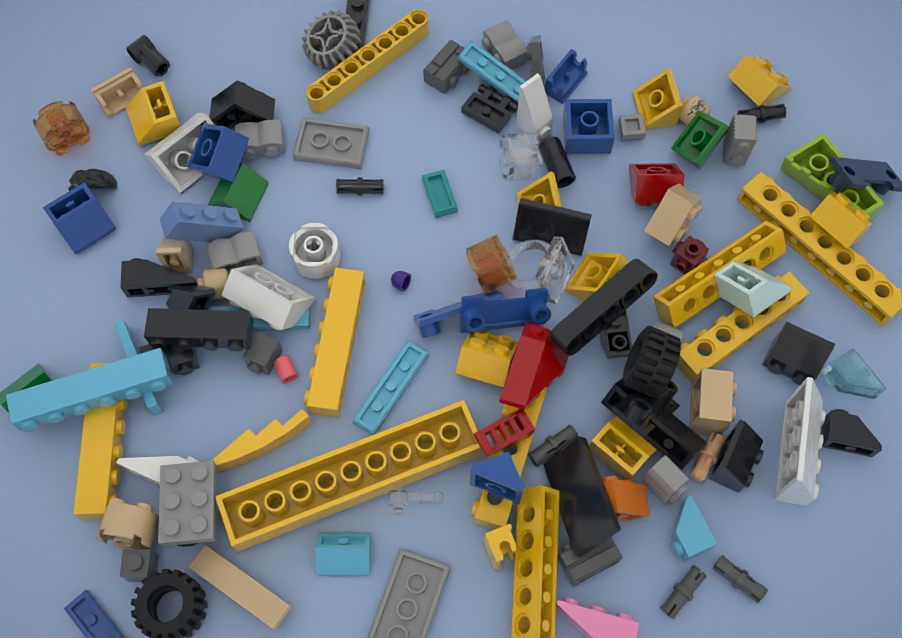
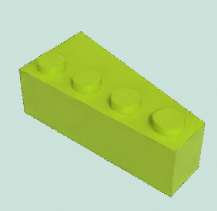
M824 133L785 156L780 170L821 201L831 193L835 192L838 194L840 192L850 199L851 202L849 204L856 210L859 208L866 212L870 217L869 221L878 216L885 204L868 184L864 189L848 187L844 192L832 187L829 183V178L837 170L830 160L832 157H845Z

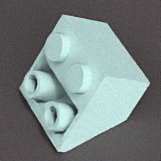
M735 261L714 274L719 296L752 317H755L792 291L791 286L761 269Z

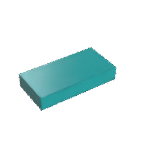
M440 170L422 175V181L435 218L457 213L458 208L445 171Z

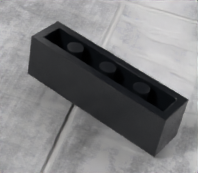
M148 308L144 338L150 346L156 349H166L169 346L190 350L192 347H200L209 351H215L217 348H227L230 351L239 352L243 349H251L254 320L250 311Z
M622 378L612 386L601 403L611 411L614 405L635 390L624 386ZM661 411L649 421V423L656 427L644 437L647 442L664 456L667 455L681 470L686 467L706 443L703 438L673 414L668 416L664 411Z

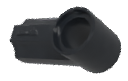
M142 35L126 47L131 58L137 64L142 63L154 76L162 77L167 73L170 67L169 61L156 50L154 44L146 35Z

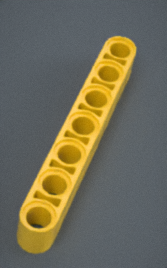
M420 9L410 12L311 84L306 90L311 111L314 113L326 111L424 39L429 33L428 14Z

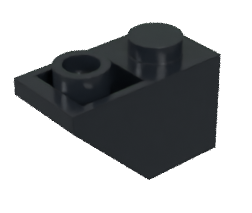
M626 310L599 333L600 342L607 358L628 357L632 349Z

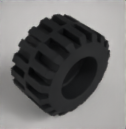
M647 326L637 337L627 358L623 373L624 386L653 398L658 397L668 386L676 370L681 353L680 338L652 326Z
M162 569V573L157 571L151 573L152 578L150 580L145 577L141 581L144 584L141 589L136 587L134 593L138 594L137 598L131 599V605L135 607V610L131 611V616L136 619L134 622L135 626L142 630L141 633L150 638H190L193 636L192 631L194 629L199 630L202 626L199 624L200 620H205L206 613L203 612L204 608H208L207 601L204 600L206 596L205 591L200 588L201 585L196 580L180 570ZM179 591L183 597V606L180 613L171 621L161 622L157 616V605L160 599L169 592Z

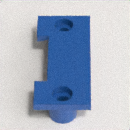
M547 288L529 289L525 291L524 298L484 302L483 295L461 297L459 331L461 333L520 327L525 326V323L545 324L551 317V311L547 306L548 290Z
M496 289L477 294L484 296V302L505 299L503 293ZM461 302L414 315V320L419 326L422 338L439 334L441 330L438 321L460 314Z

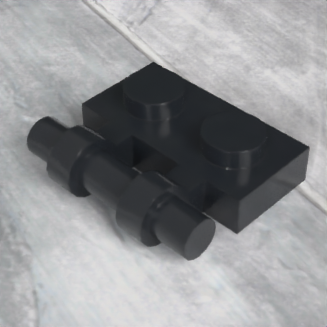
M481 84L478 92L482 96L473 92L461 107V112L499 134L511 119L512 113L507 110L516 113L518 111V104L513 101V98L498 93L494 87H487Z

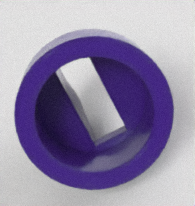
M404 271L394 272L391 276L393 287L402 292L407 290L411 282V274Z

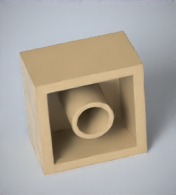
M681 184L669 188L644 231L668 246L675 241L678 243L689 232L691 226L688 223L694 218L696 219L701 212L703 206L700 203L703 197Z
M702 368L691 387L689 428L695 433L708 436L711 433H715V436L716 433L722 435L725 429L729 428V424L734 422L736 406H732V400L737 392V382L733 381L734 372Z

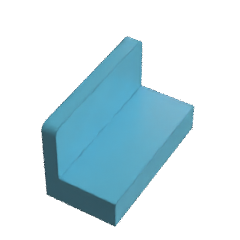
M318 532L315 544L316 574L369 575L371 533Z

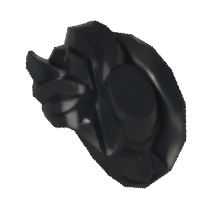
M77 170L69 180L71 186L68 190L71 191L84 182L88 188L114 189L117 188V181L113 175L104 170Z

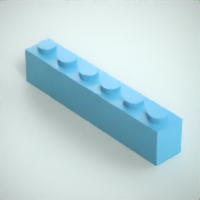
M161 348L7 394L6 399L11 424L20 431L28 432L36 430L38 426L46 423H59L64 418L72 415H85L91 409L113 406L120 400L139 398L141 394L146 392L162 391L174 383L167 356Z

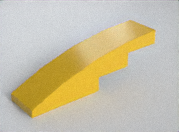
M301 409L283 426L275 419L257 435L250 429L246 430L212 459L216 463V473L242 466L287 443L312 424L309 415Z

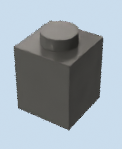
M257 331L252 339L251 349L246 350L243 359L250 371L256 374L263 372L269 375L274 367L273 362L279 358L283 349L279 340Z
M123 549L120 577L128 582H141L145 577L150 580L152 578L151 573L157 571L159 555L151 549Z

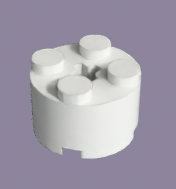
M321 223L305 224L301 226L299 231L294 232L290 238L289 251L294 266L301 276L320 279L334 274L335 267L337 268L340 263L341 254L336 235L326 225Z

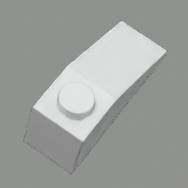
M538 73L520 86L516 126L534 143L541 138L545 139L551 133L553 121L543 82Z
M179 456L119 458L116 463L122 469L160 486L161 465L200 461L190 456L186 459Z

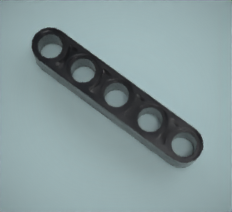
M633 259L557 324L550 333V340L568 356L576 354L652 288L657 281L658 273L641 260Z

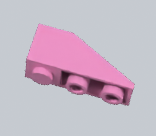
M563 598V601L557 600L556 610L586 638H637L639 623L633 621V617L623 613H617L616 616L606 614V609L590 605V608L579 606V601L570 598Z

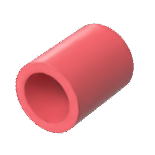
M281 356L273 362L283 384L290 383L298 378L290 356Z

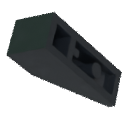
M133 258L130 261H122L120 288L127 298L170 295L172 290L178 286L198 285L195 278L149 260Z

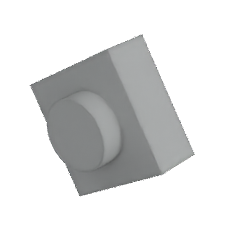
M642 114L619 117L618 122L622 140L645 138L646 130Z

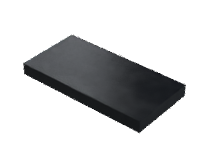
M580 436L543 464L551 488L560 491L559 511L574 554L578 557L584 556L621 530L587 439Z

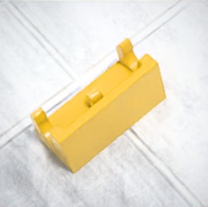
M511 524L487 532L484 535V547L494 571L502 569L501 561L504 560L503 555L506 553L511 562L514 559L516 543L511 533Z

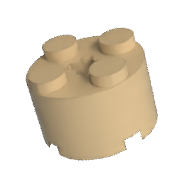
M112 498L110 504L107 505L96 537L105 544H107L108 540L116 543L114 548L121 550L151 549L159 525V515L152 512L153 507L151 505L137 503L134 506L127 504L122 499Z

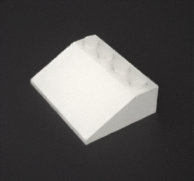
M807 377L784 404L774 500L807 506L818 496L819 485L815 484L816 474L819 473L821 468L818 450L821 449L823 444V435L820 434V428L825 421L826 415L825 410H822L823 400L813 378Z

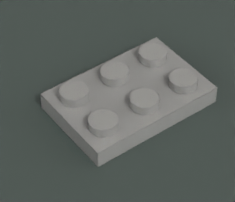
M214 460L160 466L158 544L161 547L216 541V463Z

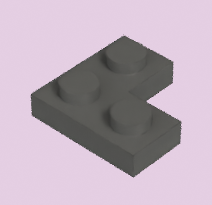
M541 35L532 36L530 43H527L528 46L526 47L527 58L532 60L533 69H530V78L538 73L545 87Z

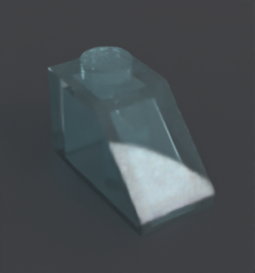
M854 348L829 363L822 371L826 381L831 386H834L838 392L875 399L887 389Z

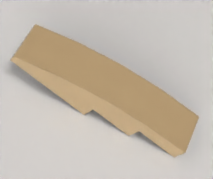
M206 545L189 565L191 570L273 630L278 628L292 608Z

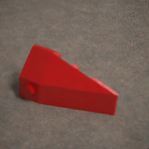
M525 323L499 403L525 410L540 396V392L545 387L549 388L556 377L563 375L569 356L550 340V329L544 328L539 324Z

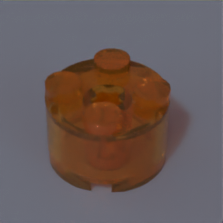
M57 101L46 105L38 112V119L35 120L34 118L33 125L46 148L59 156L66 154L69 148L77 144H86L90 139L88 136L89 126L76 104L70 101V104H63L62 101Z
M497 234L467 248V258L473 272H476L477 280L485 293L518 278L513 266L509 264L510 256L505 246H502Z

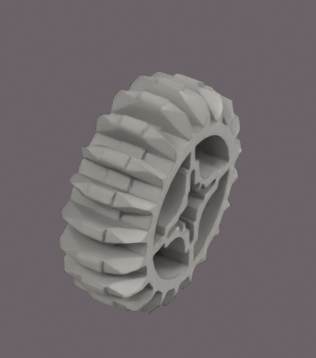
M330 10L328 15L323 12L320 18L315 16L316 21L309 23L310 28L304 30L306 36L302 37L304 43L302 47L305 51V56L313 65L319 66L323 70L325 68L332 70L334 66L336 67L353 54V51L358 50L357 44L361 42L356 22L349 15L343 14L339 10L336 13Z

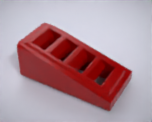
M519 409L474 433V437L487 458L530 438L535 428L525 411ZM506 426L510 427L511 431L514 434L513 436L510 435ZM497 430H499V432H500V434L502 435L504 441H501L500 437L498 436V434H497V432H496ZM488 434L491 436L492 440L495 443V446L493 447L491 446L489 440L486 437V435Z

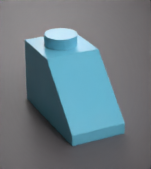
M692 495L686 497L682 502L671 536L673 540L671 542L672 549L678 557L681 556L683 562L711 550L718 544Z

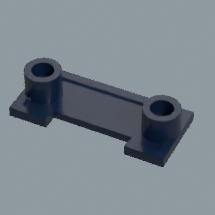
M832 157L830 160L837 171L829 178V183L838 191L844 192L848 187L864 189L867 186L866 183H870L872 188L882 195H885L889 190L902 192V181L887 162Z

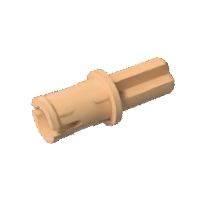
M711 433L703 450H699V458L690 473L691 478L697 482L705 480L712 465L717 463V456L726 442L722 435L716 433L715 436V433Z

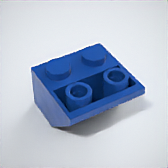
M85 182L42 207L75 255L117 229Z

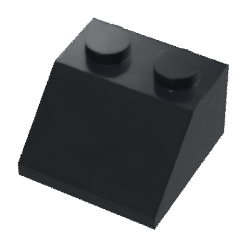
M786 322L772 341L762 365L767 367L772 373L782 374L791 378L798 385H801L807 377L813 378L815 381L834 349L835 343Z
M740 419L728 434L718 461L709 478L737 493L744 487L748 488L754 478V473L751 472L753 465L759 464L764 453L760 449L763 440L745 421Z

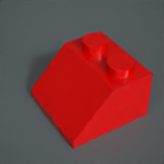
M676 163L629 164L631 196L634 202L640 206H651L652 203H660L669 188L677 184L684 186L685 175Z

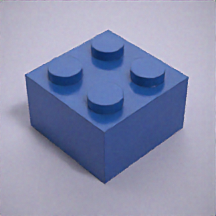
M565 99L563 126L566 154L611 153L615 139L612 99Z
M203 123L188 168L212 178L233 182L239 170L242 156L247 151L249 138L227 127Z

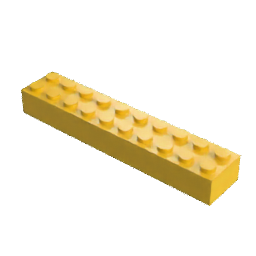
M465 400L215 496L231 546L237 552L243 551L484 455L474 437V433L478 430Z

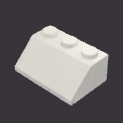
M197 113L144 154L155 169L179 193L204 175L188 168V164L203 123L214 125L206 113Z
M258 264L231 269L222 292V296L227 298L230 304L250 311L251 316L267 321L269 326L276 330H284L295 326L316 298Z

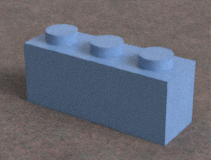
M172 201L160 217L165 239L211 243L218 238L230 239L243 229L237 208Z

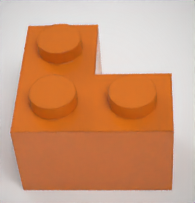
M617 476L602 478L618 520L630 522L650 516L645 484L634 483L633 479L618 480Z

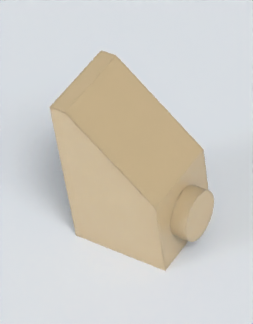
M163 238L156 248V254L162 265L182 274L192 273L193 246L191 242Z

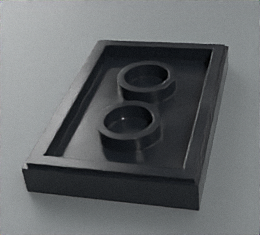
M520 198L512 240L582 256L592 214Z

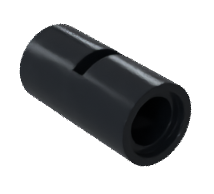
M550 137L543 140L539 144L538 149L548 172H554L557 187L564 188L571 185L576 180V176L558 137Z

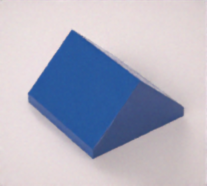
M509 452L476 464L471 468V486L520 505L524 485Z

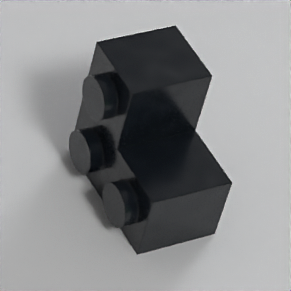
M237 80L211 99L209 118L213 124L229 129L240 122L259 123L265 120H273L275 99Z

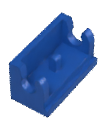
M573 49L566 54L546 78V95L561 104L565 102V99H568L588 73L586 71L587 60L584 58L581 63L578 62L576 59L577 52Z

